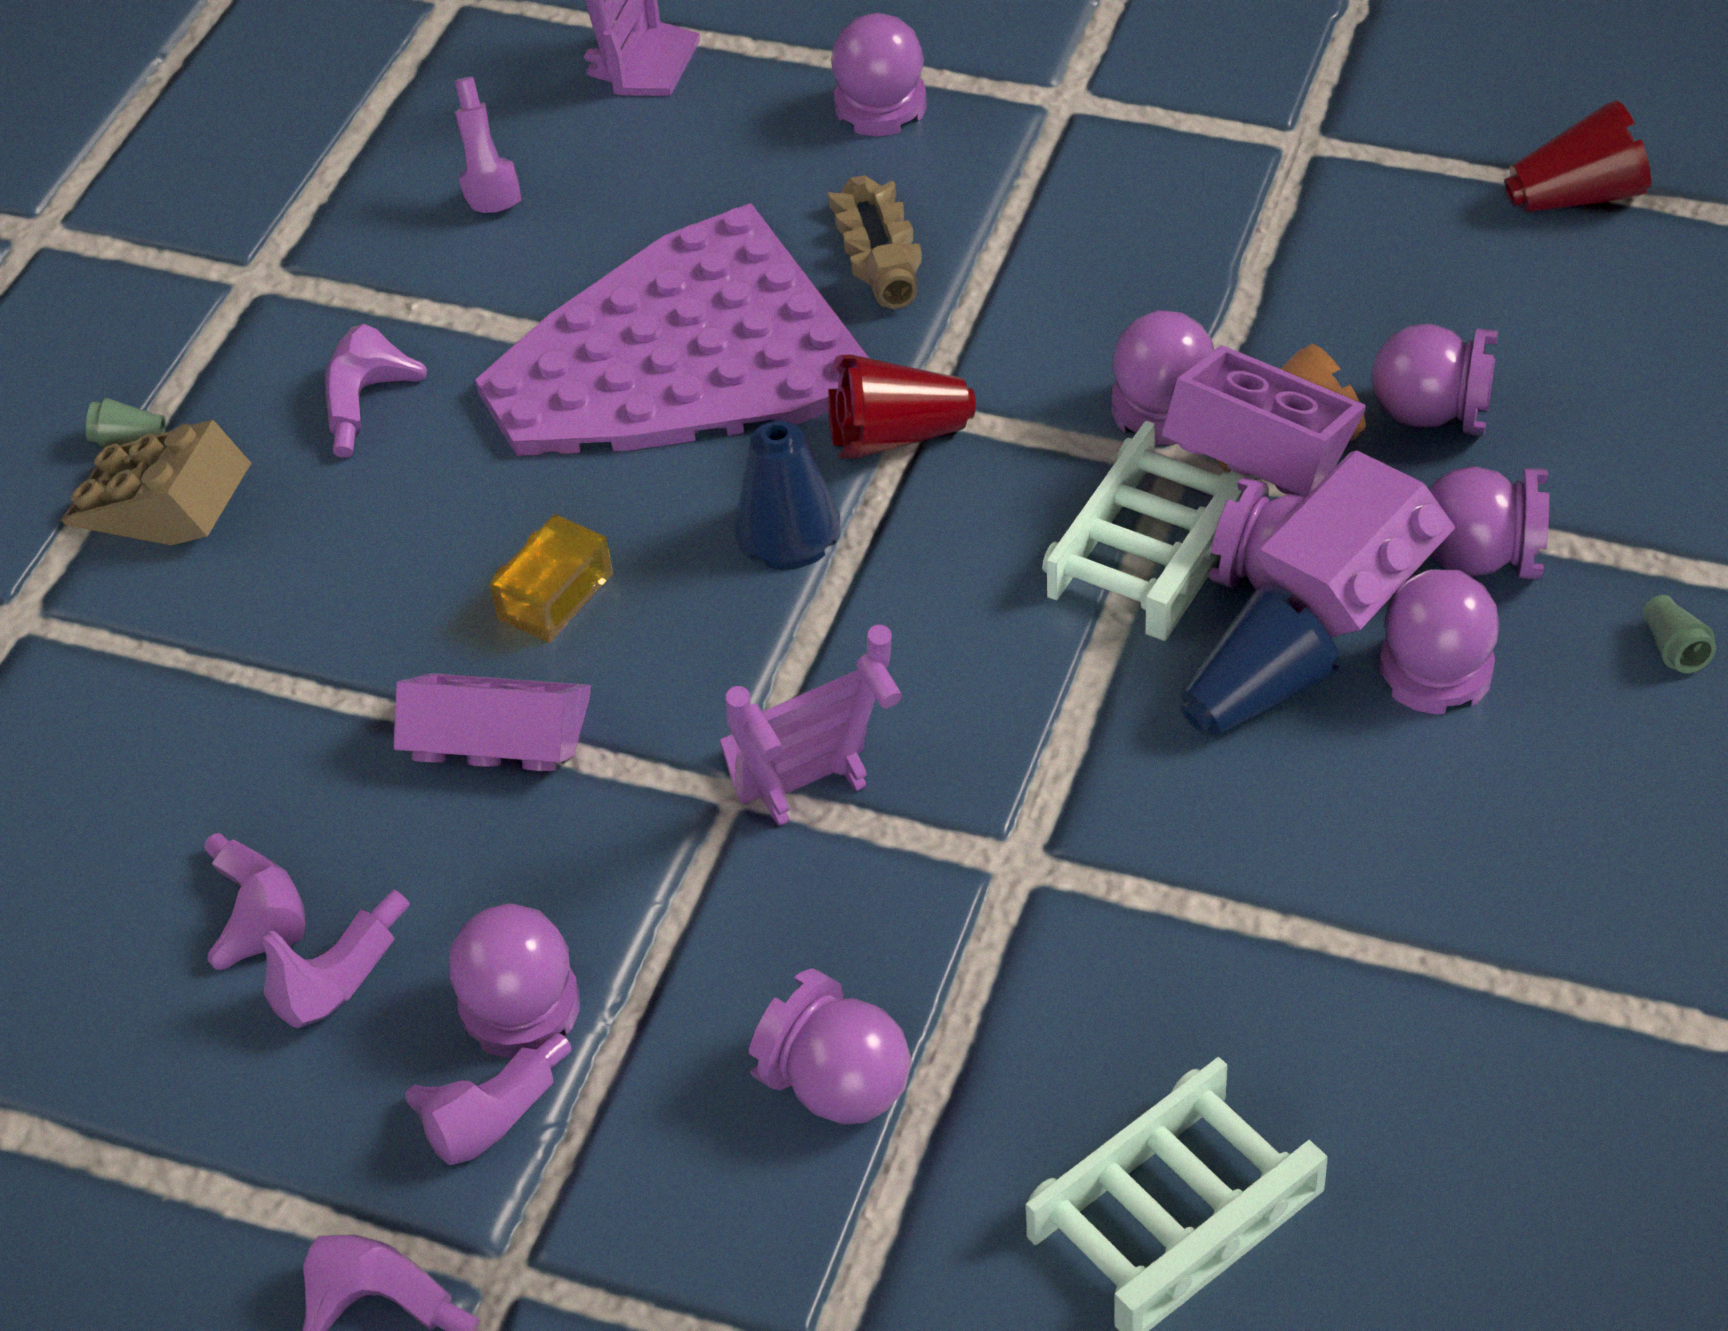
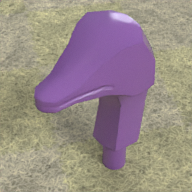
M464 77L457 79L454 82L461 108L455 111L454 114L462 139L466 169L459 176L463 196L474 211L491 213L508 209L522 201L514 163L498 156L490 134L486 104L479 102L474 78Z
M365 324L351 327L334 348L325 370V396L329 432L334 434L333 454L340 458H349L353 455L355 436H358L361 431L359 394L363 388L380 382H419L426 378L427 368L421 362L404 355L377 329Z
M220 833L208 837L204 848L214 859L212 865L220 874L241 886L233 913L220 938L208 952V961L213 968L217 970L227 969L244 958L264 953L265 950L261 938L269 930L278 933L289 947L304 939V904L286 870L234 839L228 841Z
M393 889L371 913L360 909L338 943L326 953L314 959H302L278 933L272 930L267 931L261 938L266 953V980L263 993L274 1013L289 1026L299 1029L327 1018L346 1003L395 940L388 929L410 907L408 900Z
M555 1033L536 1050L522 1047L497 1076L477 1086L471 1081L464 1080L434 1087L413 1085L405 1093V1099L408 1105L418 1114L424 1126L429 1144L438 1157L449 1166L473 1160L499 1141L529 1107L554 1083L551 1068L571 1053L572 1048L566 1037L560 1033Z
M356 1234L317 1236L309 1248L303 1265L305 1319L301 1331H328L348 1306L366 1295H381L397 1303L429 1330H434L437 1326L445 1331H477L480 1319L450 1303L452 1296L415 1262L389 1244Z

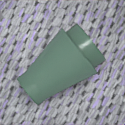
M104 398L103 402L92 401L86 418L87 441L98 443L100 448H105L113 443L121 445L132 442L149 433L153 435L165 433L166 428L165 415L153 414L109 398Z
M1668 595L1656 596L1646 603L1642 616L1650 627L1666 666L1677 669L1681 673H1694L1703 669L1712 661L1716 653L1714 632L1708 625L1681 608Z

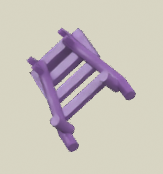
M585 0L599 47L586 51L584 59L588 62L596 63H591L586 73L589 76L611 82L614 94L671 96L700 42V33L660 22L657 0H606L605 2L604 0Z
M878 624L869 629L867 653L857 660L856 666L858 670L765 711H762L756 703L750 704V693L746 688L735 686L727 691L726 721L732 734L720 739V745L735 794L742 805L760 797L777 825L781 826L790 822L787 814L790 808L785 797L791 791L832 773L844 774L855 791L867 787L863 778L867 776V772L858 753L864 751L867 723L874 703L877 699L881 707L886 709L896 705L902 699L900 690L887 671L890 662L892 638L891 630L888 627Z

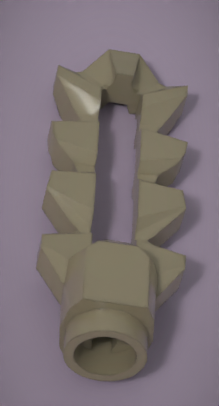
M866 175L849 178L840 193L828 192V202L830 209L835 214L836 228L844 236L845 253L850 256L852 274L871 286L876 301L882 308H904L911 304L917 296L918 288L915 273L922 263L920 244H911L914 240L913 227L908 220L904 221L903 202H895V182L892 180L885 185H879ZM868 201L870 205L876 206L878 217L881 218L885 235L888 237L890 244L876 246L874 249H871L870 240L865 227H863L857 208L859 202Z

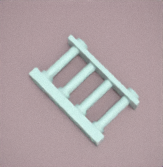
M1145 420L1133 439H1125L1120 447L1116 463L1060 542L1054 541L1047 549L1042 565L1043 572L1047 573V597L1058 600L1072 578H1077L1141 602V608L1146 610V634L1166 641L1208 578L1210 570L1216 566L1221 556L1211 553L1217 525L1227 500L1239 502L1244 492L1238 489V481L1244 477L1261 481V478L1254 475L1238 474L1232 470L1230 473L1224 471L1221 475L1155 453V423ZM1146 472L1213 495V498L1207 507L1200 506L1198 510L1139 490L1136 487ZM1126 507L1190 530L1183 543L1176 542L1174 545H1170L1112 524V521L1121 508ZM1101 542L1164 565L1165 569L1158 579L1152 578L1148 582L1086 558L1096 544Z
M1217 1057L1200 1071L1193 1069L1183 1075L1168 1096L1059 1179L1050 1178L1041 1183L1033 1191L1026 1203L1027 1238L1035 1246L1059 1228L1117 1286L1114 1295V1326L1119 1331L1151 1330L1324 1191L1328 1156L1315 1144L1308 1140L1291 1154L1288 1152L1279 1153L1223 1102L1226 1099L1227 1064L1220 1057ZM1203 1117L1262 1172L1261 1178L1245 1191L1240 1189L1232 1191L1176 1137ZM1157 1154L1215 1210L1213 1216L1196 1229L1192 1227L1184 1229L1128 1174L1151 1156ZM1109 1191L1166 1247L1165 1254L1147 1268L1144 1266L1135 1267L1080 1211L1103 1193Z

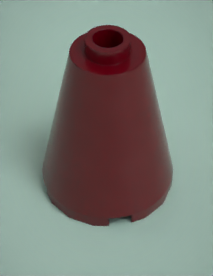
M1618 100L1601 106L1511 165L1510 177L1504 179L1506 193L1511 204L1514 207L1521 205L1525 212H1534L1636 198L1648 193L1646 189L1651 187L1652 181L1646 149L1642 139L1634 141L1631 133L1626 128L1635 124L1626 107Z
M851 354L836 356L832 364L830 374H840L838 388L828 389V419L833 446L844 447L838 454L840 459H857L960 431L966 427L968 419L974 418L976 411L975 393L972 388H967L963 378Z

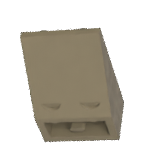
M213 419L194 425L182 424L172 431L157 435L149 433L138 440L121 445L113 443L105 447L94 460L95 468L88 479L72 493V503L61 521L66 526L167 545H175L208 537L250 467L251 462Z

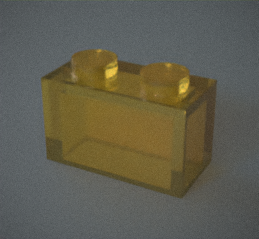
M554 514L540 530L530 535L523 548L506 565L501 566L489 582L497 619L550 643L613 574L606 536Z

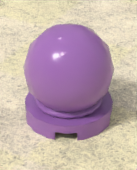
M882 13L856 17L841 30L833 44L831 65L837 83L833 92L836 118L839 121L844 119L854 124V132L858 134L878 137L900 133L901 124L911 121L914 117L917 121H920L927 108L924 81L920 78L924 64L922 48L915 31L898 17Z
M1155 310L1134 320L1119 334L1112 355V370L1116 381L1112 387V417L1121 431L1125 433L1128 427L1137 433L1146 420L1155 423V445L1178 444V442L1162 436L1177 378L1214 351L1213 341L1200 323L1184 313Z
M1432 323L1410 325L1392 334L1378 350L1371 370L1373 393L1382 410L1396 422L1416 429L1440 427L1457 417L1458 421H1463V434L1484 436L1486 422H1478L1476 419L1478 410L1489 411L1496 358H1494V355L1485 353L1486 344L1497 345L1498 330L1477 328L1474 341L1469 340L1467 344L1453 330Z
M1477 466L1454 469L1437 479L1429 488V491L1453 523L1455 529L1430 555L1431 559L1447 570H1460L1468 576L1491 574L1511 562L1512 565L1516 566L1519 579H1541L1544 573V565L1533 563L1534 555L1538 554L1539 549H1547L1549 493L1538 492V484L1547 482L1548 470L1523 468L1521 481L1518 480L1515 484L1498 471Z
M1244 477L1237 483L1238 489L1244 491L1239 502L1227 500L1217 525L1211 553L1221 556L1219 569L1212 568L1210 570L1209 578L1213 583L1233 589L1247 576L1257 590L1264 583H1276L1253 551L1307 496L1288 494L1270 501L1267 483Z
M1428 570L1411 576L1393 594L1387 607L1384 619L1386 637L1383 641L1379 661L1380 676L1383 675L1384 679L1392 687L1391 695L1393 698L1415 711L1436 715L1446 714L1447 706L1461 705L1469 700L1471 706H1473L1490 690L1495 663L1493 649L1497 643L1500 629L1496 604L1483 584L1460 570Z
M508 903L486 908L462 924L449 948V982L458 997V1013L462 1026L470 1036L480 1042L482 1050L488 1054L511 1059L522 1047L536 1050L555 1033H560L564 1030L565 1035H567L572 1030L580 1012L579 988L569 964V947L560 931L540 910Z
M813 968L798 973L794 979L801 986L794 991L786 1003L775 997L757 1025L749 1047V1054L758 1059V1066L752 1069L750 1074L775 1090L781 1091L792 1086L796 1098L813 1115L842 1125L867 1123L886 1112L906 1089L912 1059L904 1031L884 1009L855 998L843 999L844 994L841 984L824 973Z

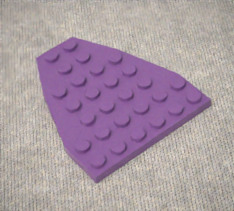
M749 203L662 236L550 313L476 378L475 381L480 398L516 456L541 455L550 451L561 454L581 453L582 443L611 442L613 451H631L696 441L695 434L699 433V430L726 428L727 435L732 436L744 434L743 424L775 420L786 421L795 425L828 412V389L838 388L840 374H830L836 356L851 354L865 358L869 357L755 207Z

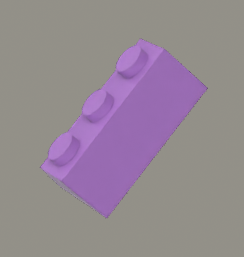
M1220 345L1177 378L1162 436L1178 442L1179 446L1187 452L1206 454L1226 463L1230 470L1238 474L1254 475L1273 483L1284 494L1308 496L1336 467L1364 414L1366 405Z
M1356 450L1350 452L1253 552L1275 583L1292 594L1288 601L1296 612L1299 613L1307 607L1320 621L1330 637H1335L1361 630L1455 529V526L1423 482Z
M428 673L397 681L394 750L412 751V760L420 762H445L446 754L467 755V764L473 766H500L501 758L521 759L522 769L553 771L556 770V762L565 761L575 755L590 699L591 685Z

